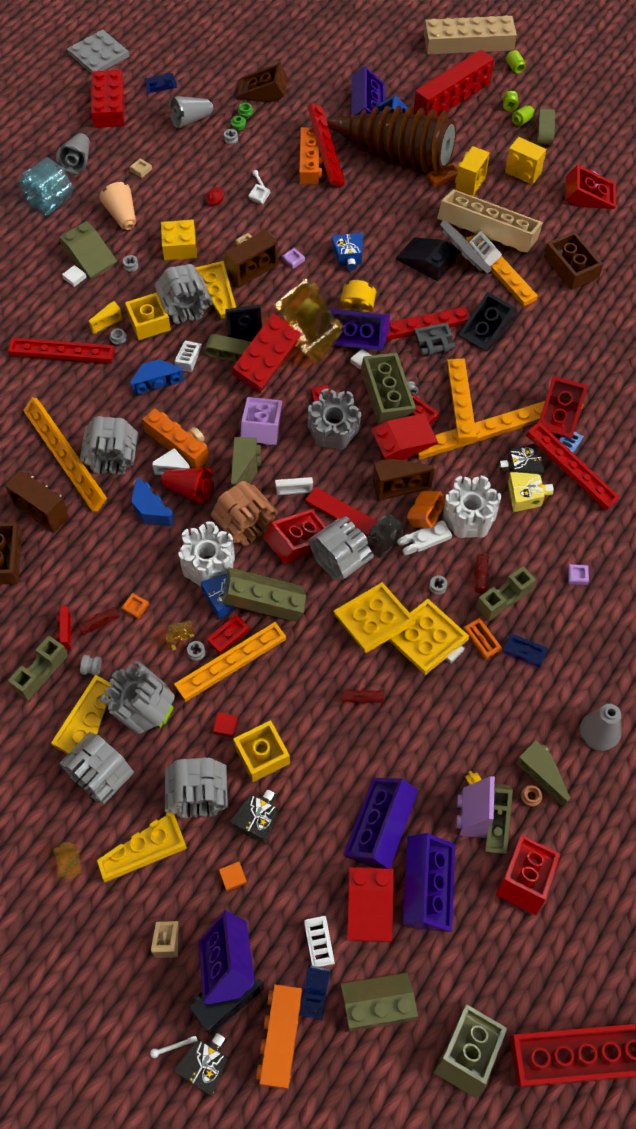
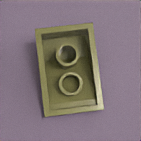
M87 221L59 236L63 251L90 279L118 264L100 235Z
M234 437L231 488L241 481L251 484L257 475L258 466H261V445H257V438Z
M466 1004L442 1052L434 1073L474 1098H477L488 1081L507 1028Z

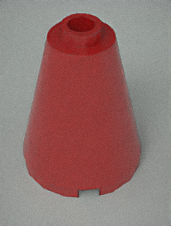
M206 467L166 470L162 474L161 483L164 488L197 504L204 505V501H209L213 493L214 482L211 481V476H214V473L210 468Z

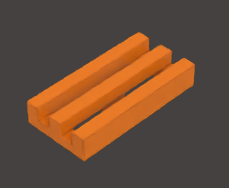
M451 163L439 172L433 170L427 174V178L430 179L434 187L456 179L458 175L457 166L455 163Z
M480 618L463 627V631L469 635V639L485 660L502 651L501 645ZM475 625L479 626V628L482 630V632L494 646V649H492V647L486 641L485 637L480 633V631L477 629Z

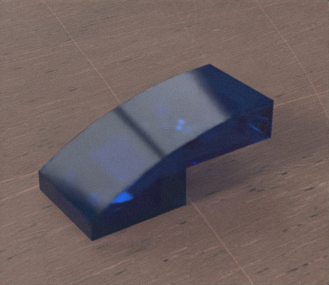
M308 965L299 1016L322 1020L331 969Z

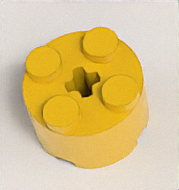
M349 281V284L346 285L345 283L343 285L339 306L343 310L373 312L376 289L369 287V283L365 281Z

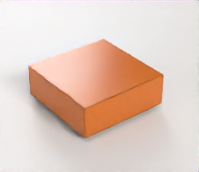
M132 593L121 609L123 612L139 619L149 606V602Z
M240 862L219 869L226 891L247 884Z

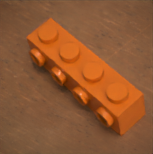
M301 127L300 184H319V178H322V168H319V166H322V157H319L321 152L313 127Z
M153 409L142 419L145 432L169 451L175 448L190 467L201 468L209 460L207 445L195 439L189 431L183 430L177 422L171 421L164 412Z
M274 984V991L269 990L267 1005H271L270 1015L265 1016L264 1029L268 1030L267 1038L262 1039L260 1054L264 1055L263 1065L258 1064L256 1079L260 1080V1086L289 1090L302 988Z

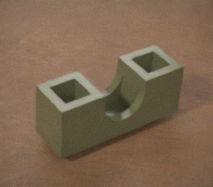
M523 566L511 574L501 588L496 590L493 587L478 598L476 608L489 622L533 591L536 579Z
M48 636L35 650L37 656L33 664L28 668L21 665L8 680L12 689L27 701L30 700L68 657L65 647L51 636Z

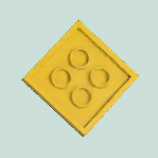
M383 582L334 610L335 617L365 653L416 624L414 617Z
M427 599L410 612L416 624L389 639L406 658L426 675L467 642L469 635Z

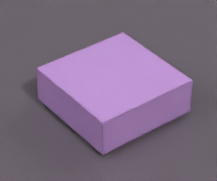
M293 248L282 255V260L294 269L305 261V257Z
M569 564L568 584L588 585V565Z

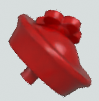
M220 187L212 188L206 195V202L213 206L219 205L224 199L223 190Z

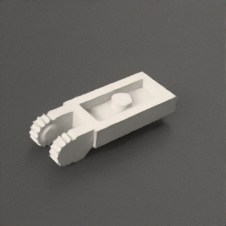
M443 520L436 523L432 528H423L410 535L402 536L398 539L397 543L402 546L412 542L413 544L402 550L404 555H409L450 540L452 534Z

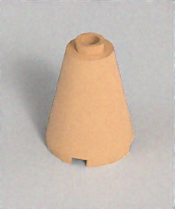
M116 182L106 186L107 190L104 192L102 190L99 195L101 203L122 229H132L136 224L129 185H124V182Z

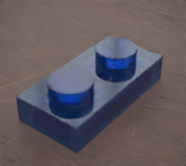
M173 73L144 79L148 93L177 88Z
M510 633L503 653L540 668L548 648Z

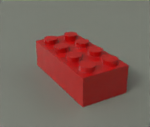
M122 70L92 71L91 114L94 128L125 126V84Z
M272 313L236 362L231 374L261 394L298 343L302 333Z

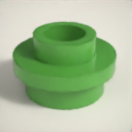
M242 103L238 108V114L242 117H249L253 114V108L249 103Z
M235 116L231 119V126L234 130L240 131L244 129L246 125L244 117Z

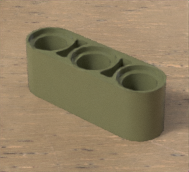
M539 108L537 144L553 145L555 109Z
M211 334L204 352L213 358L237 362L251 342Z

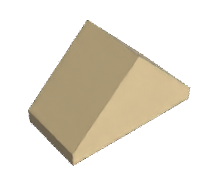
M178 921L156 922L151 952L155 958L178 957Z

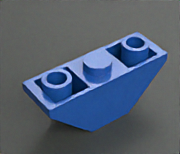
M160 359L142 364L130 381L133 395L183 382L182 368Z
M137 478L131 501L137 516L144 524L173 525L172 510L162 504L163 502L158 494L154 495L152 493V489L147 482Z

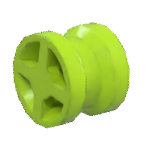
M507 91L503 95V107L506 111H514L518 108V94L515 91Z

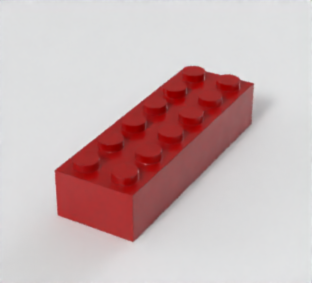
M481 49L415 91L414 114L423 107L425 116L428 115L431 109H434L436 117H439L442 111L447 112L484 87H487L491 83L494 58Z
M636 1024L514 1034L510 1037L517 1088L636 1078Z

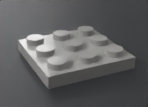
M103 29L67 48L68 54L91 74L92 71H104L130 57L129 51Z
M446 220L440 224L444 228L442 232L452 241L453 245L462 252L461 254L476 266L479 271L484 270L488 274L492 270L469 242Z

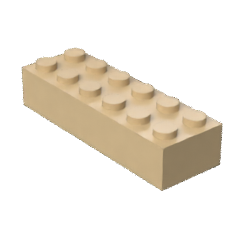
M512 16L425 20L424 38L427 54L478 52L481 49L484 52L511 51L515 48L517 34Z
M455 189L441 201L437 219L446 220L449 224L456 225L460 229L472 231L473 234H478L482 231L489 240L501 242L504 246L517 248L520 252H528L538 240L543 224L541 221Z

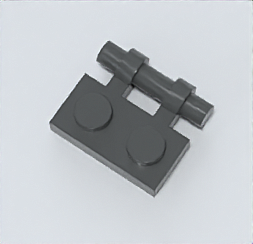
M448 323L414 330L418 345H426V348L421 349V355L428 354L431 356L437 352L443 351L445 353L456 348L455 342L448 343L449 340H452V333ZM434 343H441V345L433 346Z

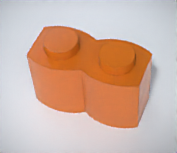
M422 491L419 493L415 505L411 507L407 516L412 527H434L439 514L444 509L446 499L441 491Z

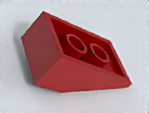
M577 164L566 175L565 201L578 207L615 209L616 183Z
M553 376L539 422L551 433L572 438L588 385Z
M425 414L389 420L371 429L385 460H405L438 444Z
M313 509L271 522L263 538L285 565L299 560L312 552L308 539L324 529L326 525Z
M521 834L502 876L496 896L537 915L547 898L560 853Z
M349 867L347 941L392 942L394 869Z

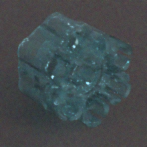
M44 157L22 173L21 180L18 182L19 187L25 186L22 191L28 194L26 197L27 200H30L29 204L36 209L38 208L42 213L45 212V216H48L68 201L74 192V187L64 169L48 157Z

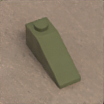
M535 741L519 757L516 764L560 805L565 807L570 800V796L553 756L544 744H539Z
M494 783V818L486 835L485 852L507 854L513 789L510 785Z

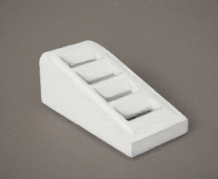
M482 231L469 242L489 266L502 256L500 251Z
M184 341L175 359V365L181 367L182 371L193 372L202 344Z
M326 916L304 920L312 968L335 964ZM323 926V929L310 931V927ZM323 934L325 936V938L312 940L313 936ZM322 944L327 946V948L314 950L313 947ZM328 953L329 957L317 960L315 958L316 955Z

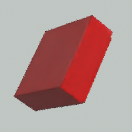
M218 712L213 734L234 737L238 716Z

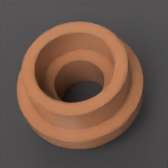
M529 785L522 790L521 799L525 805L535 807L542 801V792L538 787ZM528 794H533L535 799H529Z

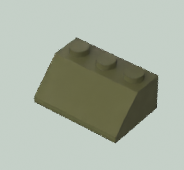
M408 973L341 984L348 1032L416 1021L418 1018L414 992Z

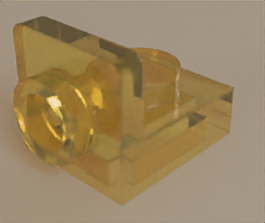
M191 621L167 625L169 633H165L167 645L171 644L172 651L176 650L175 640H186L194 636Z
M70 842L62 843L59 847L53 849L56 855L60 879L82 875L79 849L75 844Z

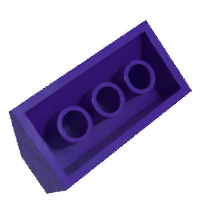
M363 66L351 78V115L352 113L361 115L364 109H366L367 114H371L375 105L385 101V83L366 66Z
M318 308L316 343L383 350L389 332L390 314Z
M372 778L343 855L373 868L390 869L418 790L404 779Z
M429 833L407 836L403 925L420 930L452 932L455 844Z
M224 910L198 941L203 1003L205 1004L241 998L246 991L252 988L255 982L247 922Z

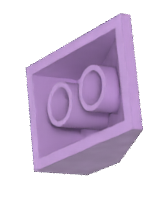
M247 397L241 422V437L257 438V443L276 445L282 401Z
M489 776L464 787L461 795L457 796V807L461 808L460 815H457L456 828L460 829L459 836L486 837L494 818V776Z

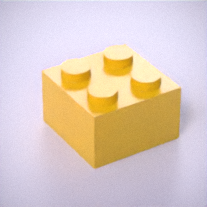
M518 137L509 148L505 173L533 185L542 173L547 149Z
M472 146L469 152L465 153L463 161L458 163L456 169L458 171L455 179L457 191L474 196L486 177L490 152Z
M194 220L161 222L164 260L197 258Z
M157 292L125 302L129 320L138 340L171 330L169 316L165 313Z
M271 720L233 738L235 749L252 782L290 764V755Z

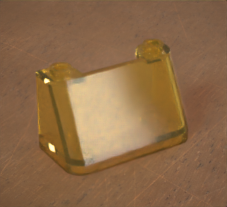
M306 278L274 303L278 311L283 313L284 319L302 333L300 337L301 349L305 355L317 364L325 357L343 332L341 329L343 325L338 318H334L318 293L320 289L316 283H311Z

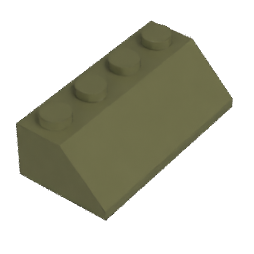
M397 352L363 356L360 370L378 425L389 420L404 418L414 412L416 406Z
M228 567L222 604L295 622L303 615L306 594L302 586Z

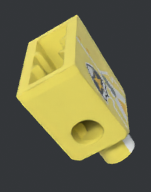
M510 472L508 487L513 512L540 507L546 495H553V485H542L539 474Z

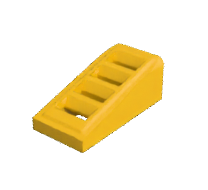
M113 301L91 318L89 325L92 334L123 320L120 307Z

